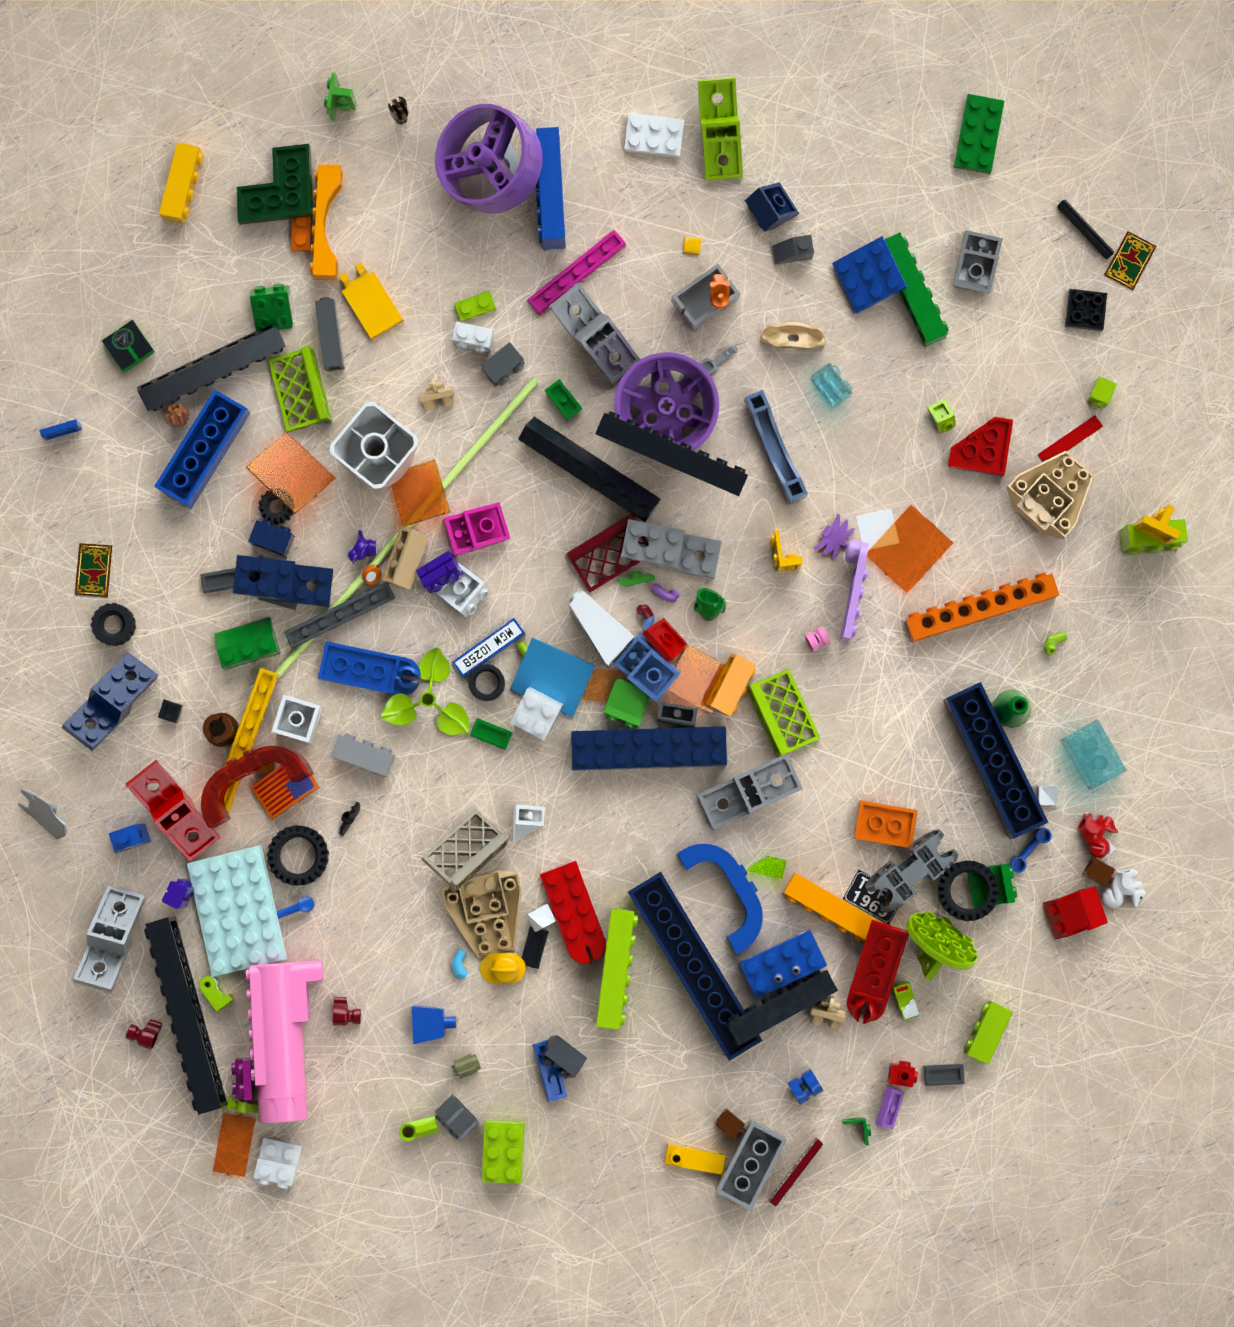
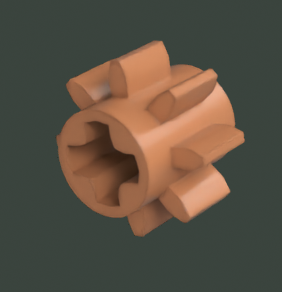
M181 404L169 406L165 415L167 424L172 423L173 427L184 426L187 423L186 420H189L188 416H190L188 408H183Z

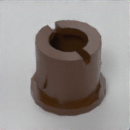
M212 714L203 723V734L214 746L226 747L233 743L239 725L230 714ZM223 719L222 721L226 727L225 732L214 739L211 734V726L216 720Z

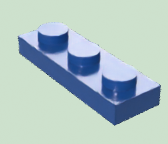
M545 1040L532 1044L546 1100L550 1102L566 1097L567 1093L563 1078L557 1073L558 1070L553 1066L545 1065L542 1062L543 1059L538 1056L548 1041Z

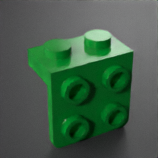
M275 284L269 288L257 286L251 290L250 301L256 331L274 322L278 330L293 327L289 302V285Z
M1009 864L988 866L992 873L995 874L999 884V897L996 905L1014 903L1015 898H1017V890L1015 886H1012L1011 879L1014 878L1012 867H1009ZM967 872L972 904L976 908L984 902L987 888L980 876Z

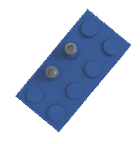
M811 929L740 961L742 970L756 999L827 966Z

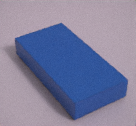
M75 419L39 431L42 438L50 440L80 431L82 427L81 423Z

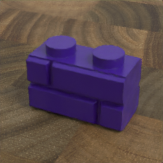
M449 551L416 570L423 587L429 593L439 592L444 585L457 581L459 576L463 574L455 556Z
M178 878L177 881H170L167 887L168 892L164 893L162 902L175 909L187 908L190 902L189 898H192L194 894V889L191 886L192 883L183 878Z

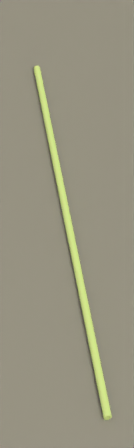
M534 378L524 387L402 527L411 529L535 388L538 382ZM399 531L369 565L378 567L392 551ZM362 573L331 608L349 600L364 582ZM313 639L294 649L274 672L279 674L278 679Z

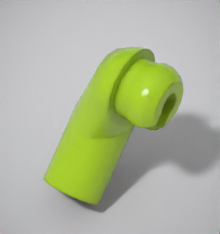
M1065 631L1047 637L1043 646L1046 654L1054 655L1057 644L1067 640Z

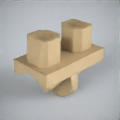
M435 378L431 379V385L425 386L426 391L433 390L434 392L420 394L419 396L420 402H423L426 411L436 409L434 399L439 398L442 399L443 407L453 406V387L438 390L439 388H444V382L436 383Z
M830 996L829 1001L822 999L820 1004L815 1003L811 1005V1023L821 1025L822 1019L826 1018L830 1019L829 1028L839 1030L841 1024L845 1023L846 1010L840 1009L841 1004L834 1003L835 997Z

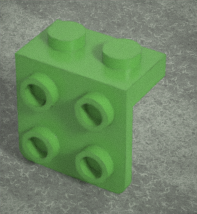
M617 679L603 714L606 715V719L616 722L617 719L623 721V725L628 728H638L650 697L636 685L622 679Z

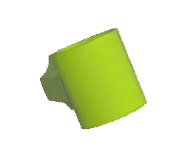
M435 1115L403 1123L399 1130L400 1137L404 1141H411L419 1137L438 1133L439 1129ZM406 1126L413 1128L414 1134L412 1136L404 1135L403 1129Z

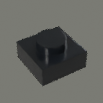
M164 699L158 718L177 724L183 705Z

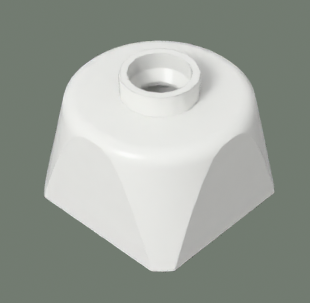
M367 402L332 442L330 453L356 479L370 488L378 489L394 484L407 472L415 456L418 439L416 435L375 402ZM379 445L385 448L379 456H370V451L374 446Z

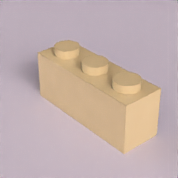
M400 527L382 581L401 589L410 590L429 536L410 528Z

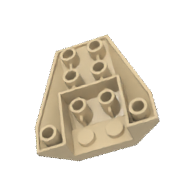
M1064 451L1018 474L1007 486V491L1013 508L1042 534L1064 539L1078 522L1094 476L1069 453Z
M496 870L474 875L455 893L449 889V885L441 888L446 910L477 958L515 949L522 892L517 872Z

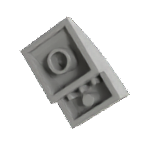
M965 230L953 286L990 294L1003 238Z

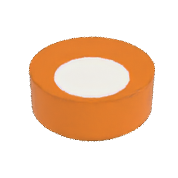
M375 565L367 566L362 572L363 581L369 585L379 582L382 576L381 570Z

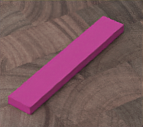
M613 230L527 299V302L540 316L577 282H582L626 246L625 241Z

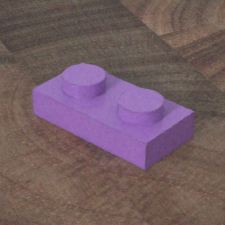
M887 1086L880 1111L877 1115L876 1125L889 1129L894 1128L904 1091Z

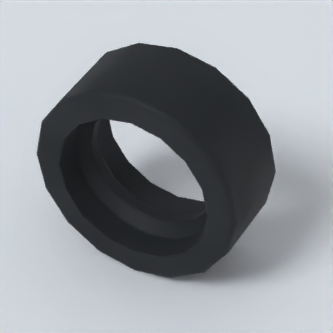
M490 664L480 665L474 668L469 676V689L479 700L493 701L503 693L505 678L497 667ZM482 672H492L498 679L496 690L490 694L481 693L476 687V678Z

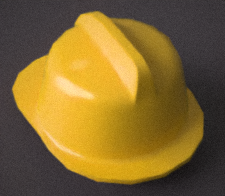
M514 953L488 954L480 964L482 977L492 984L517 983L523 978L526 970L524 960Z

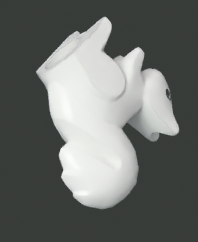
M1126 869L1116 872L1110 888H1106L1105 892L1102 893V902L1106 907L1111 909L1118 908L1123 903L1124 895H1130L1132 904L1135 907L1138 906V902L1145 896V890L1138 888L1143 883L1134 881L1138 871Z

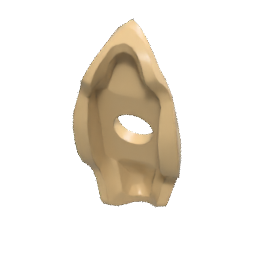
M784 322L779 325L771 324L765 328L760 338V341L784 349H810L824 346L826 343L824 333L819 327H810L801 322ZM794 335L799 340L797 342L789 341L788 337Z

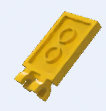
M361 262L355 266L360 275L359 278L351 282L346 272L339 275L346 288L342 290L344 297L371 340L404 320L375 273L368 274Z

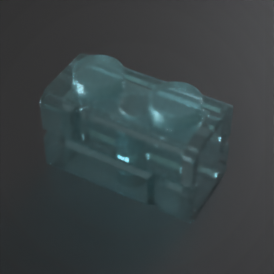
M828 363L814 373L810 380L832 409H834L852 395L853 392L851 390L853 388L847 380L843 381L840 377L841 372L839 368Z

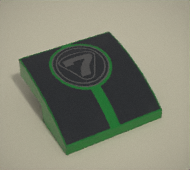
M133 319L101 340L123 373L155 353Z

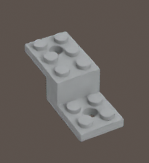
M577 282L549 306L579 348L589 354L611 384L616 382L633 364L640 360L611 318L601 313L580 283ZM574 305L579 306V312L576 315L571 313ZM615 352H618V360L616 362H612L611 355Z
M628 519L621 558L659 565V569L714 579L722 541L684 534L685 530ZM645 537L649 540V544L646 547H641L638 544V540ZM698 551L703 552L705 559L700 562L696 561L694 554Z
M785 754L697 794L714 830L796 793L803 788L788 755ZM774 774L782 776L783 781L780 785L772 783L771 779ZM720 799H726L728 801V808L725 810L719 809L717 802Z
M107 886L86 934L88 946L73 978L74 983L109 993L112 992L132 945L131 932L145 901V895ZM118 905H122L125 907V909L120 912L114 910V908ZM103 966L105 969L98 973L94 971V968Z

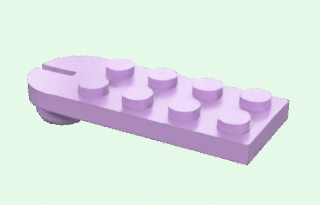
M851 540L847 544L845 551V561L854 564L840 636L841 642L847 643L856 634L857 625H854V620L859 617L860 606L857 605L864 593V588L861 587V584L866 580L868 569L865 568L869 544L865 542Z

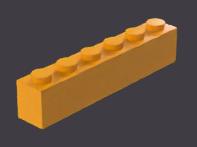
M793 873L783 891V894L786 895V900L793 904L796 901L803 905L802 909L811 914L815 911L820 914L819 919L828 924L830 921L837 924L835 928L843 933H846V931L853 933L852 938L861 943L866 939L871 920L878 921L797 873Z

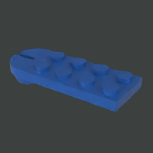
M326 641L318 679L392 695H410L418 688L420 682L403 679V675L420 679L421 673L418 665L409 658Z

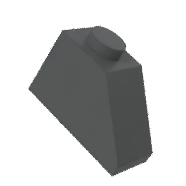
M811 235L792 237L772 246L775 265L810 260L814 255Z

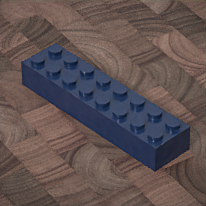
M979 682L943 699L1009 839H1015L1049 823L982 683Z
M726 726L571 731L572 771L727 766Z

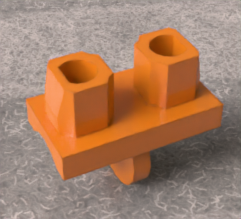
M724 274L713 275V282H710V306L718 309H723L729 304L730 283L725 281Z

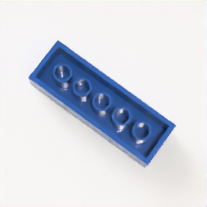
M559 127L536 128V135L542 148V169L536 184V189H539L536 190L537 207H540L537 208L538 226H542L538 227L539 244H543V250L566 249Z
M214 389L154 487L189 509H192L249 417L250 411Z

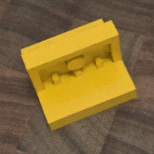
M1169 504L1163 508L1160 507L1158 511L1154 512L1152 517L1144 515L1136 521L1133 527L1168 545L1177 540L1181 531L1167 525L1175 507Z

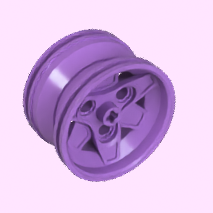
M663 352L640 359L623 375L615 393L614 411L620 415L619 419L625 422L627 419L633 420L630 411L631 403L642 410L635 419V422L638 423L637 427L645 429V426L656 431L658 430L660 437L663 434L674 438L673 442L678 445L683 442L692 446V451L700 447L707 440L718 419L719 396L712 377L702 365L682 354ZM670 370L680 372L687 377L675 383ZM651 374V387L638 386L643 378ZM661 382H666L669 385V389L665 393L658 390V385ZM699 391L703 401V410L691 403ZM665 401H668V404H672L669 411L661 408ZM684 407L690 410V416L685 419L679 415L680 409ZM650 413H654L657 416V422L654 424H649L646 421V417ZM682 426L696 428L689 436L682 439Z

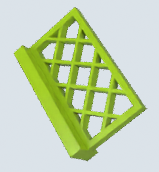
M307 345L301 347V350L268 360L286 432L295 431L321 422L332 421L315 351L312 347ZM301 355L302 363L300 367L292 365L294 357ZM280 361L286 363L282 373L276 371L274 363ZM290 366L297 369L293 379L285 376ZM301 372L307 376L304 386L296 382ZM283 377L291 381L286 391L280 388ZM294 384L302 387L297 398L289 394ZM305 390L311 392L312 396L308 404L300 400ZM288 395L296 399L291 409L285 407L284 403ZM299 402L307 406L302 416L294 412ZM310 408L316 411V419L308 420L305 418ZM292 414L300 417L297 425L290 426L289 423Z
M789 669L747 687V693L777 758L821 739ZM783 675H786L789 680L787 688L777 684L779 678ZM765 683L772 685L771 694L763 693L760 685ZM776 687L786 691L783 700L773 697ZM788 692L796 696L797 701L795 705L785 702ZM771 700L781 703L778 713L770 709ZM784 705L793 708L790 718L781 714ZM796 710L804 713L803 723L793 719ZM779 717L789 721L786 730L779 728L777 724ZM792 722L801 726L799 735L789 732ZM804 727L812 731L813 738L808 740L801 737ZM787 735L797 738L795 746L788 748L785 742Z

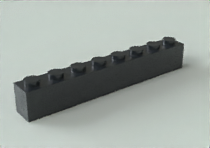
M274 322L138 386L137 392L148 412L151 410L157 411L163 407V404L168 402L174 403L180 399V396L185 394L191 395L197 392L199 387H208L214 384L216 379H225L231 376L233 371L238 369L239 371L244 370L252 362L256 361L258 363L265 360L269 354L273 353L275 355L282 352L286 345Z
M609 411L607 414L604 412L595 435L731 494L740 495L748 477V474H745L746 469L736 465L734 468L727 466L728 462L717 457L715 461L709 458L710 454L699 450L697 453L692 451V446L681 442L678 445L673 442L674 438L663 434L660 437L655 435L656 430L647 426H645V429L637 427L638 423L633 420L627 419L625 422L619 419L620 415Z
M535 416L525 425L518 438L519 441L644 522L653 514L661 500Z

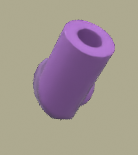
M657 583L651 587V591L659 598L671 603L676 602V599L680 596L675 589L668 593Z

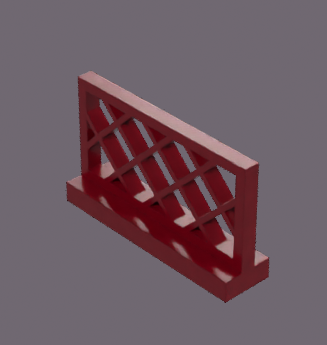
M629 514L565 553L589 593L640 562L631 560L627 566L619 564L628 519L635 520L632 514ZM645 537L641 538L643 542L638 541L639 544L645 546L649 544ZM611 539H622L620 550L609 548ZM606 542H608V543H607V547L601 546V545L605 544ZM598 547L606 549L603 560L593 558L594 550ZM608 550L619 552L616 563L606 561ZM582 557L590 559L587 570L580 569L575 561ZM592 560L603 562L600 573L589 571ZM605 563L616 565L614 574L610 576L603 574ZM589 573L599 575L598 583L592 587L587 581Z

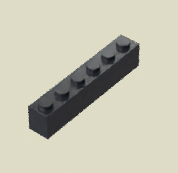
M817 970L809 974V979L804 980V978L795 981L793 983L794 987L790 989L785 987L777 991L778 995L772 998L770 995L761 1000V1005L756 1007L754 1004L744 1009L746 1013L740 1016L737 1013L729 1017V1022L724 1024L734 1046L750 1040L837 992L838 989L828 970L822 972Z

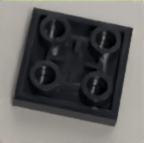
M1069 289L1065 327L1103 331L1107 293Z

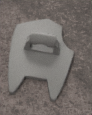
M21 789L22 794L30 802L29 806L21 802L18 805L56 839L66 836L68 832L66 824L56 815L57 804H49L31 792Z

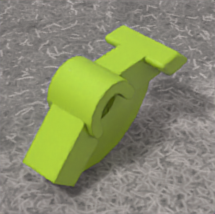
M228 1097L227 1111L235 1108L237 1112L258 1113V1104L241 1100L236 1102L233 1101V1097Z

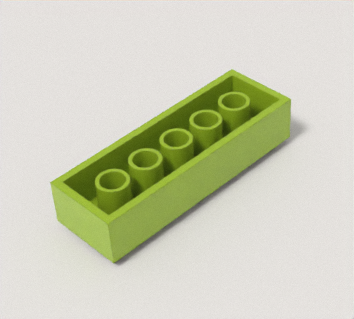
M611 908L596 1027L620 1030V1025L624 1026L626 1014L622 1012V1007L627 1006L628 993L624 992L625 986H629L630 974L627 973L628 966L632 967L633 954H629L630 947H634L636 936L632 935L633 927L637 928L638 915H634L635 911Z

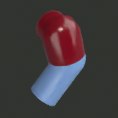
M644 604L639 605L636 612L644 618L642 630L646 631L653 625L655 615L650 607Z

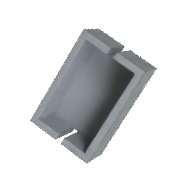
M716 264L672 295L671 302L681 315L684 314V320L693 332L740 298V292L730 280L729 304L727 307L718 309L710 306V282H713V275L724 274L725 281H728V276L719 264Z

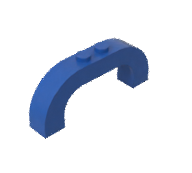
M696 844L678 852L677 855L686 870L704 861L713 862L723 870L744 905L746 913L743 925L728 935L727 939L736 954L748 948L755 941L761 930L763 912L761 903L755 893L758 890L753 881L748 882L745 877L748 873L742 864L739 866L732 855L726 850L712 844Z

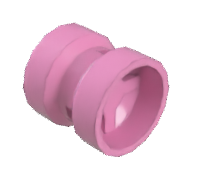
M822 626L817 628L814 633L809 632L804 635L812 652L818 650L822 645L830 644L828 635Z

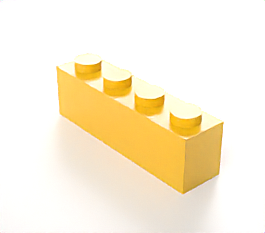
M177 142L159 210V215L164 220L184 224L185 220L189 218V204L194 199V185L199 180V165H202L204 161V154L197 146Z

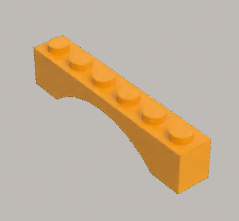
M318 164V170H315L317 189H314L316 207H313L315 225H312V237L315 238L314 244H311V255H314L313 262H310V274H313L315 280L338 281L339 262L328 245L326 218L330 205L342 190L343 169L341 165Z

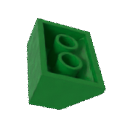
M271 617L215 633L217 653L221 666L225 670L281 654Z

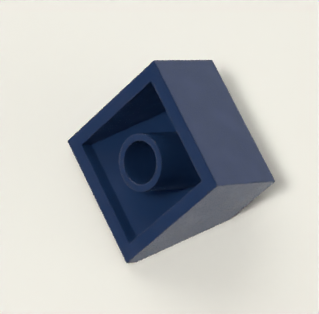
M780 182L759 187L744 200L749 211L753 213L758 221V225L764 232L779 227L799 214Z

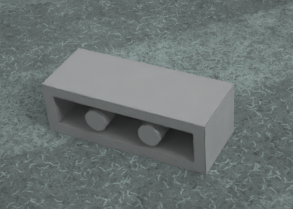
M347 733L344 736H338L331 757L388 777L395 755L391 754V749L383 746L380 749L374 748V743L363 740L362 743L355 741L356 737Z

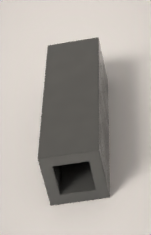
M323 297L319 299L320 301H315L324 369L326 372L343 370L345 366L336 302L330 297Z

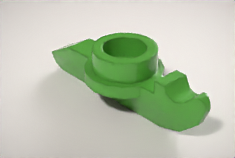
M640 571L630 573V578L626 579L625 576L622 580L618 579V583L629 587L653 581L655 576L648 573L641 575Z

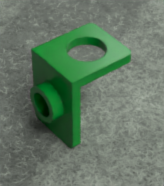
M865 1117L842 1119L843 1124L861 1122L864 1144L866 1146L869 1145L868 1136H871L870 1124H866Z

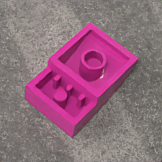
M500 502L467 510L461 514L446 517L442 521L451 552L455 557L510 539Z

